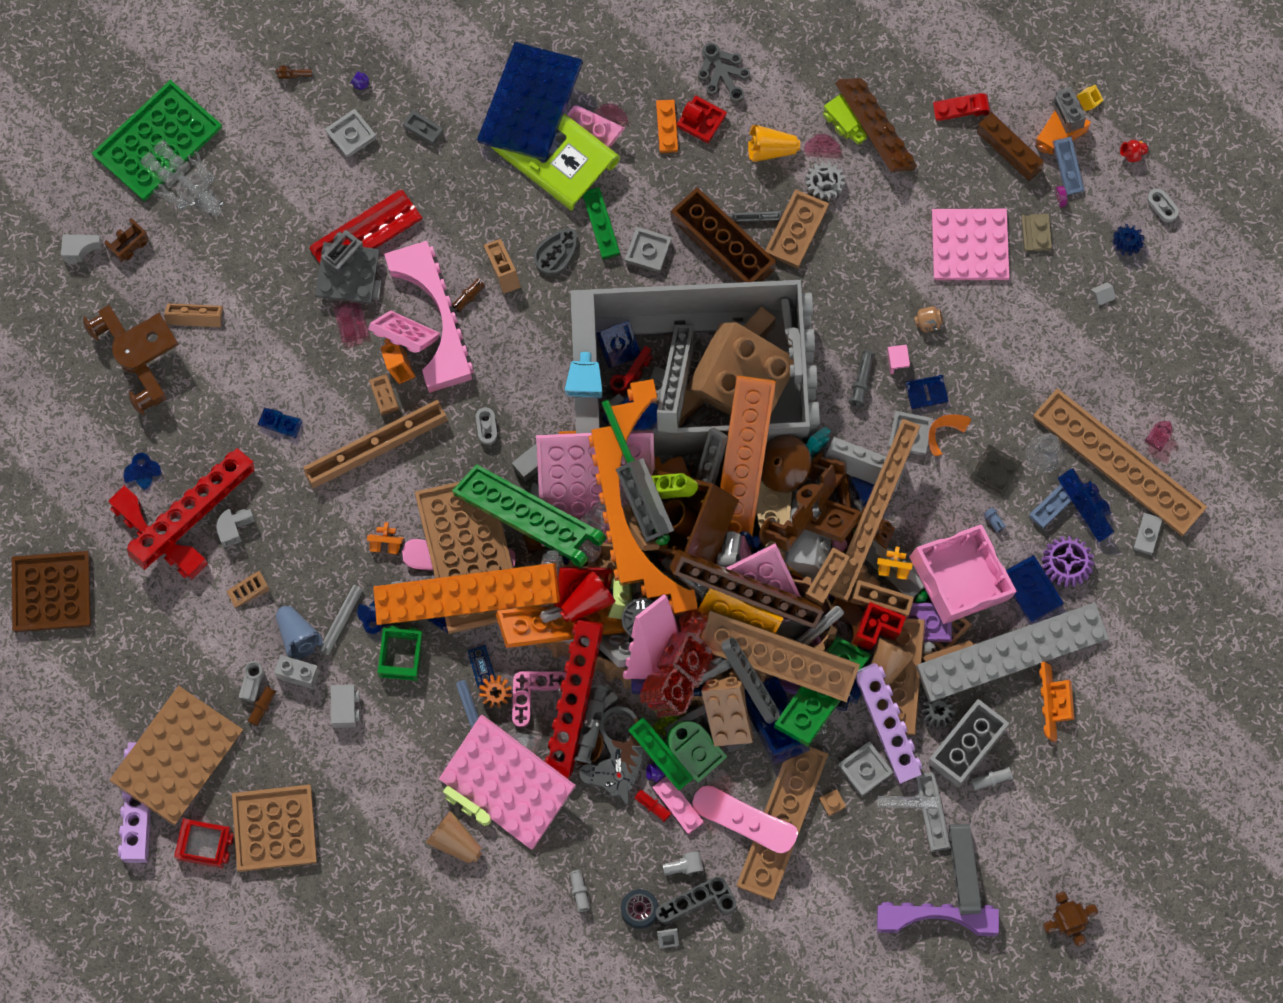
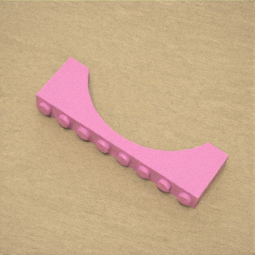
M424 241L385 253L391 277L407 280L422 288L433 299L442 317L443 331L440 345L433 359L422 370L428 392L431 393L472 380L471 374L474 373L471 362L467 363L466 357L469 355L466 346H462L460 342L463 339L461 330L455 327V323H458L455 312L451 313L449 309L452 306L449 295L445 296L444 290L447 289L444 279L440 280L438 275L441 273L438 262L434 263L433 257H436L433 246L429 247L428 242Z

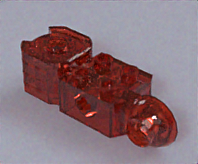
M688 610L680 617L681 632L671 635L656 666L661 671L649 674L640 691L641 703H647L649 708L657 713L658 718L686 713L694 696L693 690L699 687L713 657L711 648L699 637L708 622V615L704 612Z

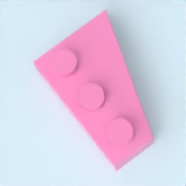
M578 105L573 106L567 116L609 148H611L625 129V127Z

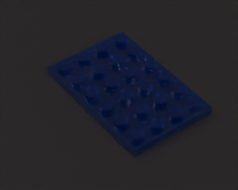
M514 42L477 142L546 161L583 65V60Z

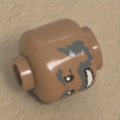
M935 306L919 309L918 316L914 317L916 327H920L924 333L939 330L941 324H943L941 310H937Z

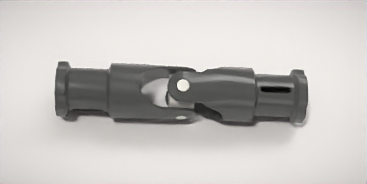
M596 683L592 685L593 692L591 699L588 700L578 741L579 749L577 757L574 758L575 761L591 764L592 750L596 746L606 705L604 701L606 693L609 691L608 686Z

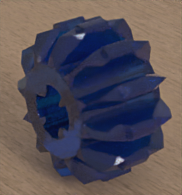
M1125 224L1124 228L1120 226L1113 234L1114 239L1112 243L1116 245V251L1122 249V255L1126 251L1131 256L1133 252L1137 254L1139 253V248H1143L1144 243L1142 241H1144L1145 237L1140 235L1141 229L1135 230V225L1132 228H1129L1128 224Z

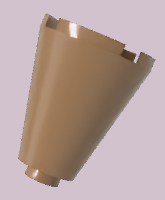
M879 638L871 664L875 663L878 667L882 666L886 675L883 680L885 685L889 684L890 686L912 660L913 654L892 642ZM873 681L870 684V690L876 691L879 688L878 681Z
M450 811L426 841L430 846L469 864L472 861L476 863L482 855L480 852L481 846Z

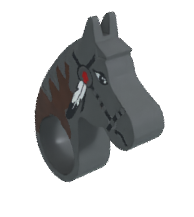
M616 706L608 709L603 714L599 728L610 759L600 762L598 766L591 764L582 766L579 772V779L586 786L604 789L610 794V798L620 797L624 804L628 805V792L636 782L642 762L643 747L633 735L630 737V740L623 743L621 741H614L606 735L604 723L611 715L624 714L634 724L638 722V718L633 711L626 707Z

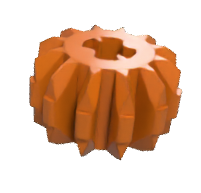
M490 675L491 681L488 682L484 678L483 682L486 686H479V689L484 691L479 693V697H485L482 701L484 704L490 701V708H493L494 702L500 708V701L504 704L508 703L504 697L511 698V693L506 691L511 690L512 687L511 685L505 686L508 683L507 679L501 682V675H498L496 680H494L493 675ZM493 687H496L497 690H501L500 692H498L497 696H494L493 693H490V691H493Z

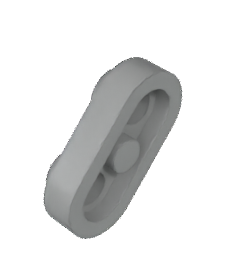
M1162 189L1151 190L1147 198L1150 207L1164 222L1175 221L1179 213L1175 203ZM1154 198H1159L1160 201L1155 202ZM1168 211V212H1170L1172 215H1171V216H1167V215L1165 214V212Z
M484 407L476 413L479 441L483 445L489 446L497 440V428L494 412L490 408ZM484 416L489 417V420L483 421L482 418ZM491 434V438L486 439L485 435Z

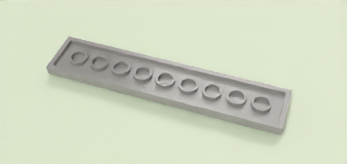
M1095 603L923 662L916 665L930 703L1041 664V662H1046L1106 641L1109 637Z

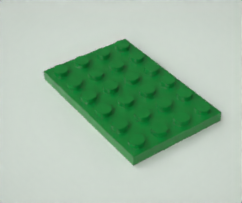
M170 79L94 150L92 156L145 202L223 127L220 122Z

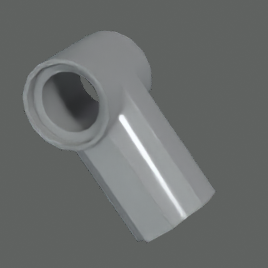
M734 531L726 533L722 544V551L717 556V565L727 568L741 561L739 552L742 536Z
M250 662L246 665L239 699L256 702L260 684L265 674L264 669L259 663ZM254 668H258V675L251 676V670Z

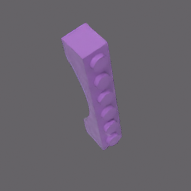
M883 902L877 906V932L897 933L914 922L936 918L959 923L970 929L977 936H997L999 933V909H994V906L990 905L982 906L981 914L960 915L959 908H954L952 904L934 907L933 904L929 903L922 904V906H913V903H902L901 906H893L891 902Z

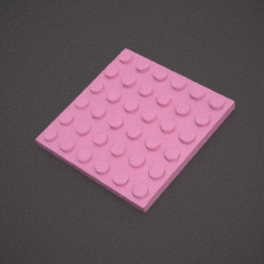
M653 430L632 431L627 441L631 455L635 460L643 458L652 476L655 469ZM591 433L536 435L539 498L589 526L599 529L607 538L606 531L610 530L609 524H605L602 512H605L606 509L605 504L600 503L599 493L602 492V487L597 485L595 474L599 472L598 466L593 465L592 455L595 454L594 447H590L588 439ZM622 456L621 466L627 464L624 456ZM619 479L622 507L631 506ZM588 538L585 540L587 543L593 544Z

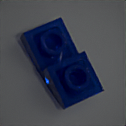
M264 407L258 425L265 429L296 438L303 421L300 418L284 415L281 411Z

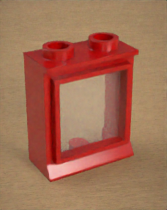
M183 818L174 857L179 861L223 869L224 864H228L230 852L227 851L229 844L232 845L234 833H232L230 826H221Z

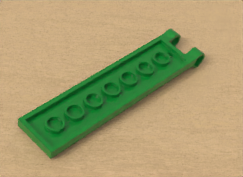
M477 464L452 490L454 496L563 555L580 568L588 561V557L581 550H578L588 538L594 545L600 547L607 539L605 534L599 529L589 526Z

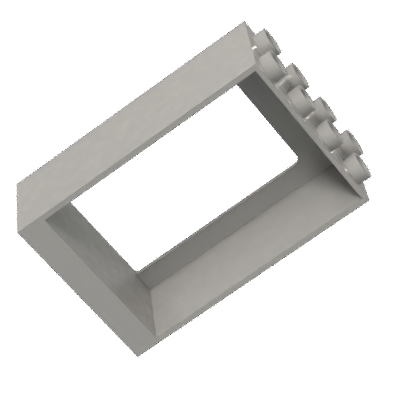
M801 280L570 290L573 361H580L581 352L592 353L591 362H598L597 338L600 336L673 333L675 328L674 322L676 324L685 322L686 325H694V332L716 331L720 323H732L733 320L742 321L744 319V322H737L744 326L761 307L776 318L775 326L764 337L765 340L789 354L781 299L788 298L793 327L798 328L800 332L803 377L801 383H794V376L788 380L771 413L767 442L780 435H791L799 438L806 445L808 438L818 432L820 422L819 403L808 402V400H816L817 368L816 365L806 366V364H813L815 335L814 329H804L811 328V315H813L812 292L802 293ZM616 325H617V326H626V325H627V327L616 328ZM575 397L576 434L591 433L592 429L600 428L599 398ZM729 426L678 428V432L671 433L658 432V429L632 431L653 430L654 456L703 454L709 429L716 428L728 436Z

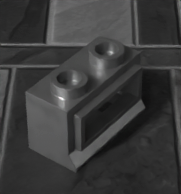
M1072 87L1057 91L1052 105L1066 134L1083 128L1086 117Z
M347 230L343 233L338 232L333 239L335 242L331 246L327 245L321 252L322 262L338 275L341 274V267L346 261L350 263L353 260V254L356 250L362 251L364 249L363 242ZM348 239L351 242L335 261L331 259L332 254Z

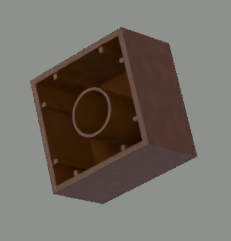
M654 469L652 476L668 475L671 473ZM693 479L698 484V489L694 495L661 499L674 531L667 534L670 536V540L666 545L660 546L658 550L644 552L660 559H664L667 556L673 559L678 549L715 564L739 499L715 484Z

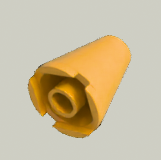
M752 125L749 135H752L751 141H748V156L751 162L795 155L800 150V140L795 135L759 125Z

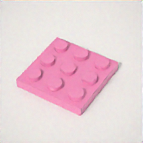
M391 310L372 321L368 328L374 335L386 337L393 344L403 345L409 351L415 353L422 351L437 341L440 336V332Z

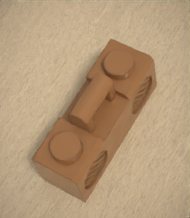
M857 580L851 592L849 602L867 607L869 602H872L907 618L910 614L914 597Z

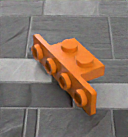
M1041 662L1039 674L1043 683L1041 695L1044 699L1042 713L1046 722L1044 734L1049 740L1054 742L1057 741L1056 722L1074 720L1072 681L1053 682L1052 666L1047 662Z

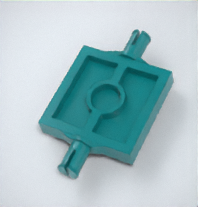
M827 427L813 434L806 444L811 460L817 453H820V449L824 448L830 440L828 436L831 430Z

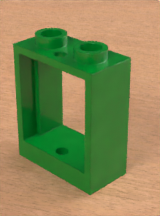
M397 626L383 628L377 672L379 678L418 681L423 644L422 631H419L417 628L402 630ZM389 638L417 640L413 668L386 666Z

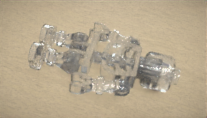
M164 140L157 143L154 147V152L159 157L163 154V157L170 161L169 168L160 166V163L156 161V157L151 152H148L141 159L140 163L146 169L150 166V169L156 172L157 177L162 182L165 181L168 188L177 180L179 181L176 189L178 198L175 196V193L168 192L162 184H158V187L163 189V192L153 190L157 197L165 198L168 203L175 204L180 210H184L187 204L193 206L196 203V208L207 218L217 217L222 213L223 200L210 190L209 183L211 184L215 180L214 175L208 171V166L202 163L198 152H194L195 156H197V161L191 159L190 155H188L189 162L197 167L196 170L198 172H192L186 176L183 174L190 169V164L188 162L185 163L181 156L174 154L173 150L169 148V144ZM183 186H184L185 189H184L183 194H182V193H181V189H182Z

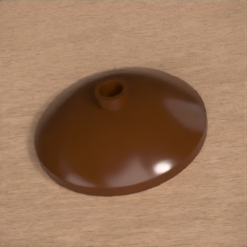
M791 435L774 437L766 443L761 481L766 487L779 493H787L799 488L807 479L811 469V455L808 447L799 438Z

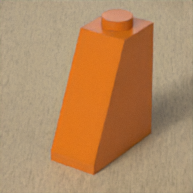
M1054 111L1037 137L1035 146L1042 153L1053 154L1055 150L1052 141L1071 136L1074 141L1089 130L1091 122L1086 119L1083 128L1066 134L1056 111Z

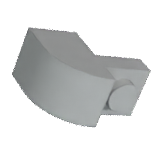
M230 509L220 515L217 521V532L224 548L242 542L237 528L255 521L251 509L239 510L235 515H232Z

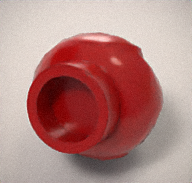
M1137 140L1123 142L1120 147V155L1131 163L1139 162L1142 159V155L1148 152L1147 144Z

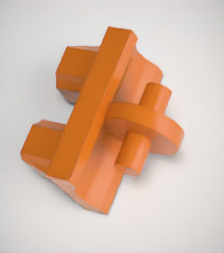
M385 522L384 527H377L376 529L377 533H383V535H367L371 552H381L382 542L388 543V553L399 554L401 544L404 542V537L389 536V534H396V528H389V522Z

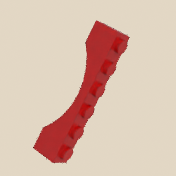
M124 485L108 500L111 506L110 511L117 517L121 515L124 518V524L130 529L134 527L138 531L136 534L139 537L147 527L142 515L141 503L138 497ZM173 544L163 553L165 556L163 559L170 566L174 564L179 568L177 572L184 579L188 577L192 580L208 564L206 559L192 546Z

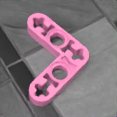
M522 671L515 674L513 679L512 719L517 728H525L530 723L531 691H558L561 686H559L558 682H553V686H550V676H553V680H559L560 677H563L565 680V672ZM522 676L525 680H528V682H524V690L528 689V692L523 690L516 692V689L520 690V682H517V680H520ZM539 677H545L547 683L544 686H539L536 680ZM518 696H526L527 702L524 705H519L516 702ZM516 708H527V711L523 710V716L527 718V720H523V723H519V720H516L520 716V711L516 710Z

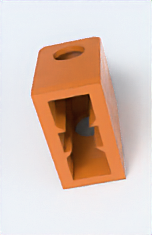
M386 338L384 340L385 345L381 346L380 349L389 373L398 384L415 378L414 370L402 345L393 344L390 342V339Z

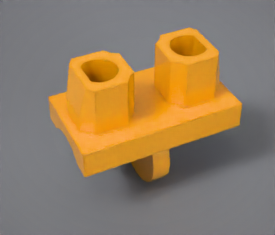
M896 546L895 552L887 551L886 555L894 557L893 560L878 558L879 575L889 577L890 566L898 567L896 578L907 580L913 563L897 561L898 558L906 559V554L899 553L900 547Z

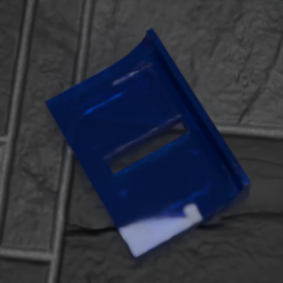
M944 375L906 382L905 386L911 410L949 402ZM924 385H927L928 393L930 397V400L928 401L926 398Z

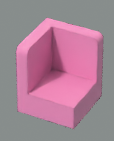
M907 345L888 347L887 357L890 374H894L895 369L910 366Z

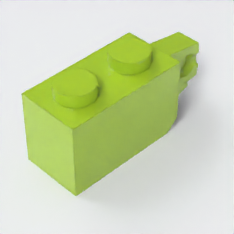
M839 94L824 105L823 117L828 123L832 122L840 136L843 135L846 139L850 138L858 145L867 139V135L862 129L860 122L842 94Z

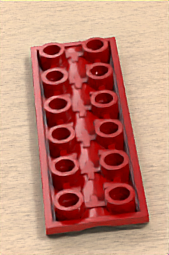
M398 190L313 243L309 250L320 264L323 242L334 243L333 239L338 232L343 233L345 230L362 241L363 247L376 249L421 221L423 217L405 192ZM346 239L342 244L349 245L351 242Z

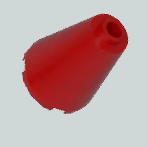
M593 571L585 577L560 607L562 609L560 614L566 622L569 620L572 623L616 602L610 591L606 589L603 585L604 583Z

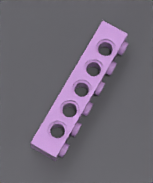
M874 663L859 669L855 679L898 783H903L922 775L920 771L922 764L918 757H914L912 751L915 750L912 740H908L905 733L908 730L904 721L900 722L898 714H900L897 703L893 704L890 697L893 696L889 684L885 685L883 680L886 677L882 666L878 667ZM873 681H878L879 688L876 691L870 690V684ZM881 699L886 700V707L884 709L877 708V703ZM892 717L894 720L893 725L889 728L885 727V720ZM900 736V744L893 746V737ZM902 754L908 755V761L905 764H900L899 762Z
M128 743V749L124 751V759L136 743ZM122 790V799H125L124 806L121 807L123 826H120L119 835L122 838V845L118 847V856L121 857L124 863H148L151 810L142 803L133 807L132 801L135 799ZM139 818V823L136 826L130 825L132 819ZM134 837H137V844L133 846L129 845L130 840Z

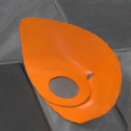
M956 414L944 415L936 419L932 423L928 435L931 453L934 456L942 455L935 440L936 428L949 426L964 433L971 419L968 416Z

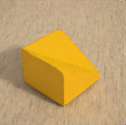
M1096 85L1090 86L1076 95L1084 111L1091 110L1104 101Z

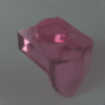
M1160 421L1156 423L1146 437L1145 442L1161 451L1172 434L1171 422Z

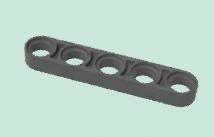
M731 637L722 641L721 645L724 654L764 720L769 724L777 721L780 717L779 710L736 639Z

